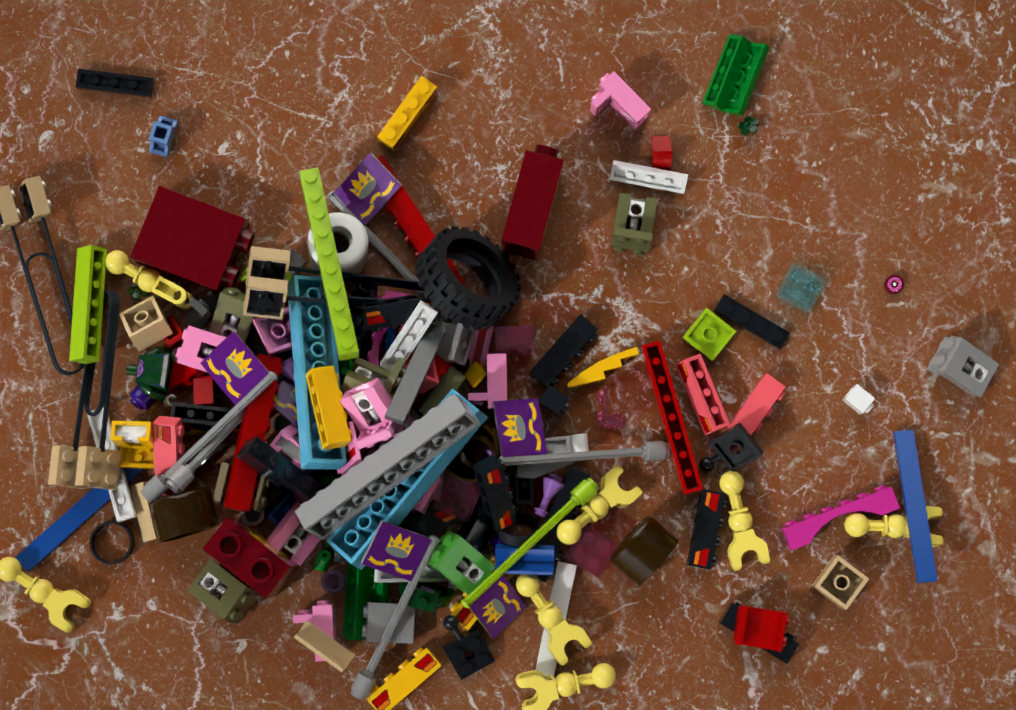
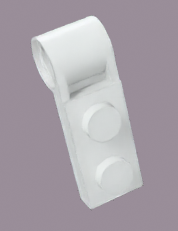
M587 433L545 438L548 454L589 451Z

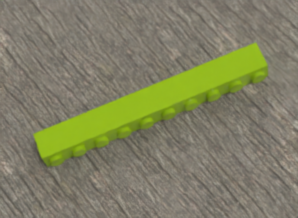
M319 168L299 171L300 182L339 361L359 358V349Z

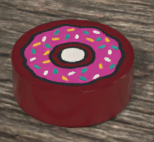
M891 275L885 280L884 288L889 294H898L904 288V281L898 275Z

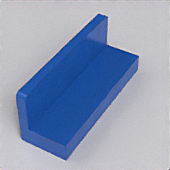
M496 544L495 570L519 547L508 544ZM534 545L504 574L554 575V546Z

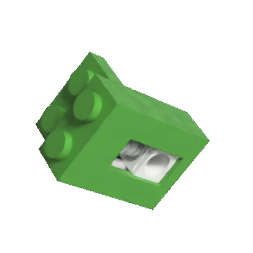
M447 531L440 538V543L436 545L427 564L467 595L473 592L495 569L493 563L461 536L452 531Z

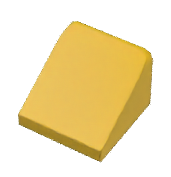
M474 361L464 373V376L475 388L486 376V368L477 361Z

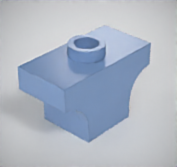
M159 116L158 121H154L149 136L150 153L168 158L179 124L178 120Z

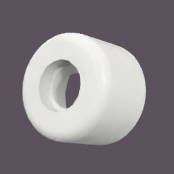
M341 212L329 213L333 233L338 232L344 235L350 245L345 252L337 253L341 272L359 274L368 259L369 241L367 231L363 224L352 215ZM310 229L307 238L308 257L313 269H319Z

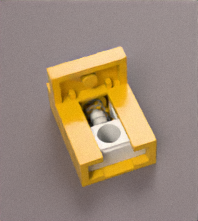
M112 421L110 440L120 447V468L154 469L153 423L147 421Z

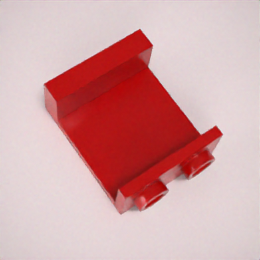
M738 604L733 644L782 652V648L786 647L787 637L784 636L785 628L788 629L790 617H787L786 612Z

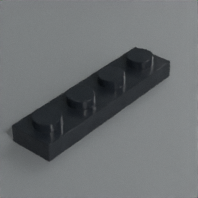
M78 69L75 87L77 89L152 98L154 78Z
M725 294L714 312L779 350L790 332Z

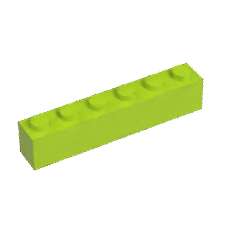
M94 245L77 248L69 361L82 364L99 362L107 249Z

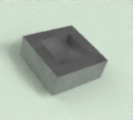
M292 248L290 250L289 266L303 267L307 262ZM289 271L293 276L297 273L295 271Z

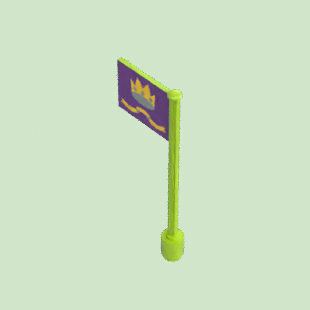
M591 478L580 482L570 492L572 495L570 497L571 500L464 600H461L462 605L465 608H470L491 638L494 639L527 608L504 576V573L576 505L585 506L597 494L599 487Z

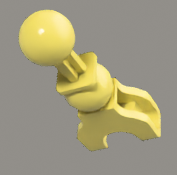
M119 250L112 251L106 256L105 266L110 273L114 275L125 273L134 278L133 282L139 285L141 290L153 292L183 310L192 308L189 303L183 304L187 298H189L190 302L194 296L182 287L161 277L155 269H147L143 265L140 268L130 263L128 256Z
M619 464L601 478L599 493L580 509L582 513L575 520H564L558 525L557 537L562 543L567 545L576 543L581 537V529L589 522L594 524L597 520L603 519L612 507H627L643 493L638 486L630 491H624L619 487L618 477L623 473V468Z
M736 471L725 472L720 478L719 485L721 490L729 495L732 510H728L730 514L728 523L733 530V540L727 549L731 568L734 571L742 568L741 557L748 550H754L758 560L762 564H767L770 562L767 543L755 535L754 529L751 528L753 518L747 511L749 510L748 507H743L740 492L744 487V479Z
M926 506L928 520L938 519L943 515L941 507ZM856 512L848 515L844 522L846 532L853 537H861L867 531H881L882 536L910 538L907 518L899 514L884 515L881 520H869L862 513ZM930 533L932 547L944 545L941 535Z
M14 557L1 559L0 579L6 582L15 580L27 588L24 593H29L30 598L34 602L44 603L42 606L48 610L50 622L64 632L71 633L74 629V624L66 617L65 611L67 606L75 604L81 608H87L91 605V600L76 589L61 591L58 588L54 589L53 585L46 579H39V576L33 579L22 571L20 562Z
M521 574L516 580L517 591L525 597H530L536 605L537 609L534 612L538 614L539 623L547 628L546 630L549 633L548 650L554 659L563 666L568 662L564 651L568 641L576 640L584 648L590 647L592 642L583 628L574 624H568L562 618L560 608L554 605L553 601H546L540 592L541 581L537 575Z
M600 663L593 668L592 673L579 676L576 675L575 670L572 671L573 674L562 672L556 678L553 675H544L537 670L520 673L515 678L516 684L520 688H533L536 690L532 698L524 700L522 710H547L552 701L559 699L558 695L569 697L576 691L580 694L579 687L595 684L599 688H608L615 682L616 672L611 665Z

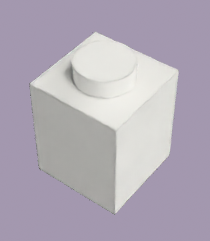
M858 384L854 385L842 399L859 414L868 413L873 408L874 404L872 402L875 400L872 395Z

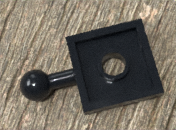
M738 423L710 440L709 444L717 454L713 457H703L700 460L699 466L701 470L710 472L714 469L716 463L723 460L731 471H736L761 457L764 451L744 426ZM732 445H738L741 448V450H734L732 448Z
M448 615L444 618V627L450 630L456 639L442 647L461 680L495 661L477 628L462 635L458 628L459 621L456 616ZM467 650L474 651L471 657H464V653Z

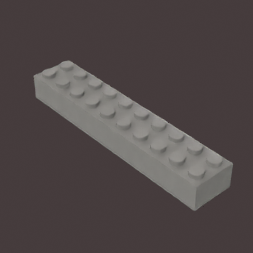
M456 394L448 396L440 405L430 409L421 419L415 420L406 430L399 432L391 441L381 445L376 452L366 456L357 466L351 467L346 474L335 479L327 488L317 492L316 496L302 503L295 510V513L306 531L323 540L473 431L481 423L471 407Z

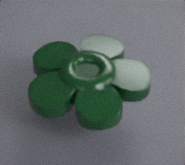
M749 116L744 119L745 122H740L738 125L741 134L746 136L749 134V131L752 134L756 133L760 122L757 118L752 119Z
M132 283V287L127 289V294L133 295L135 300H139L141 295L143 297L149 295V292L141 290L139 285Z

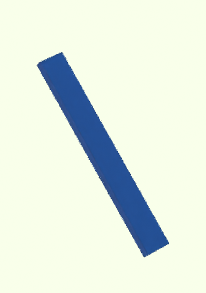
M894 431L893 437L917 584L937 582L914 431Z
M124 468L127 482L130 483L144 469ZM97 488L91 489L15 558L27 572H30L111 500L109 491Z

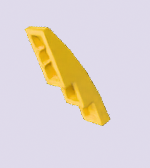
M637 347L616 353L597 362L566 385L567 389L605 380L604 372L619 369L622 367L621 360L639 355Z

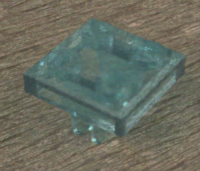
M792 262L774 297L809 314L827 280Z

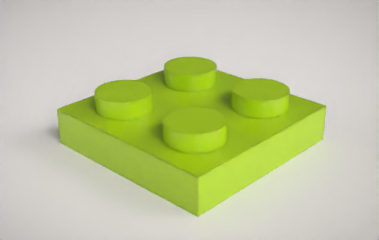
M706 308L682 338L712 362L736 331Z

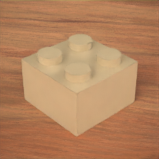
M154 296L119 314L129 338L139 352L173 334L167 318Z
M833 555L811 586L841 609L847 610L869 578L839 555Z

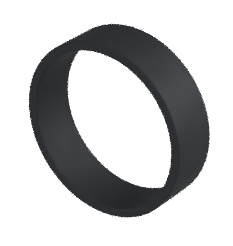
M524 513L516 514L518 522L516 524L528 525L536 531L541 528L540 522L535 517ZM504 530L497 533L498 538L502 542L516 547L522 546L534 534L516 536Z
M116 521L104 522L93 530L89 542L90 550L93 556L100 562L117 564L126 560L132 553L134 537L131 530L123 523ZM112 523L123 527L130 538L128 552L123 558L114 562L102 559L94 547L96 533L103 526Z

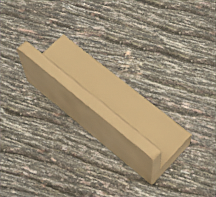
M148 481L130 487L143 542L159 538L150 507L153 502H149L141 494L143 486Z
M309 620L305 622L300 631L294 636L296 640L340 672L346 669L355 656L354 653Z

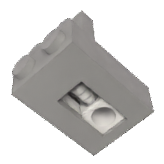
M951 335L950 338L944 337L927 370L933 374L944 376L968 394L981 397L999 364L964 338Z

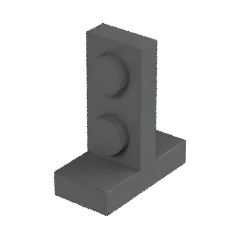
M211 291L203 299L200 298L199 301L193 298L189 304L194 309L184 320L193 327L203 329L213 318L219 298Z

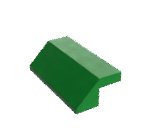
M728 35L702 104L729 115L743 116L770 47L767 44L752 43L744 36Z
M348 561L342 639L365 640V637H362V625L366 624V618H363V606H367V602L388 603L389 582H374V568L365 566L360 570Z

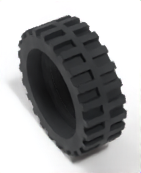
M453 226L451 229L447 227L442 232L440 231L418 256L415 265L418 268L415 271L416 277L420 278L418 285L424 289L423 295L425 298L431 300V306L434 309L437 307L442 312L441 315L443 317L448 316L451 318L452 323L456 325L461 323L467 329L472 326L474 330H480L482 327L486 330L491 326L494 327L517 303L521 295L519 293L521 284L518 283L520 277L519 274L515 273L516 267L514 263H510L508 260L509 256L507 253L504 254L498 244H493L490 241L491 238L481 236L480 232L476 230L471 232L467 227H463L460 230L458 226ZM447 259L459 261L471 268L486 285L490 298L475 294L461 284L452 273Z

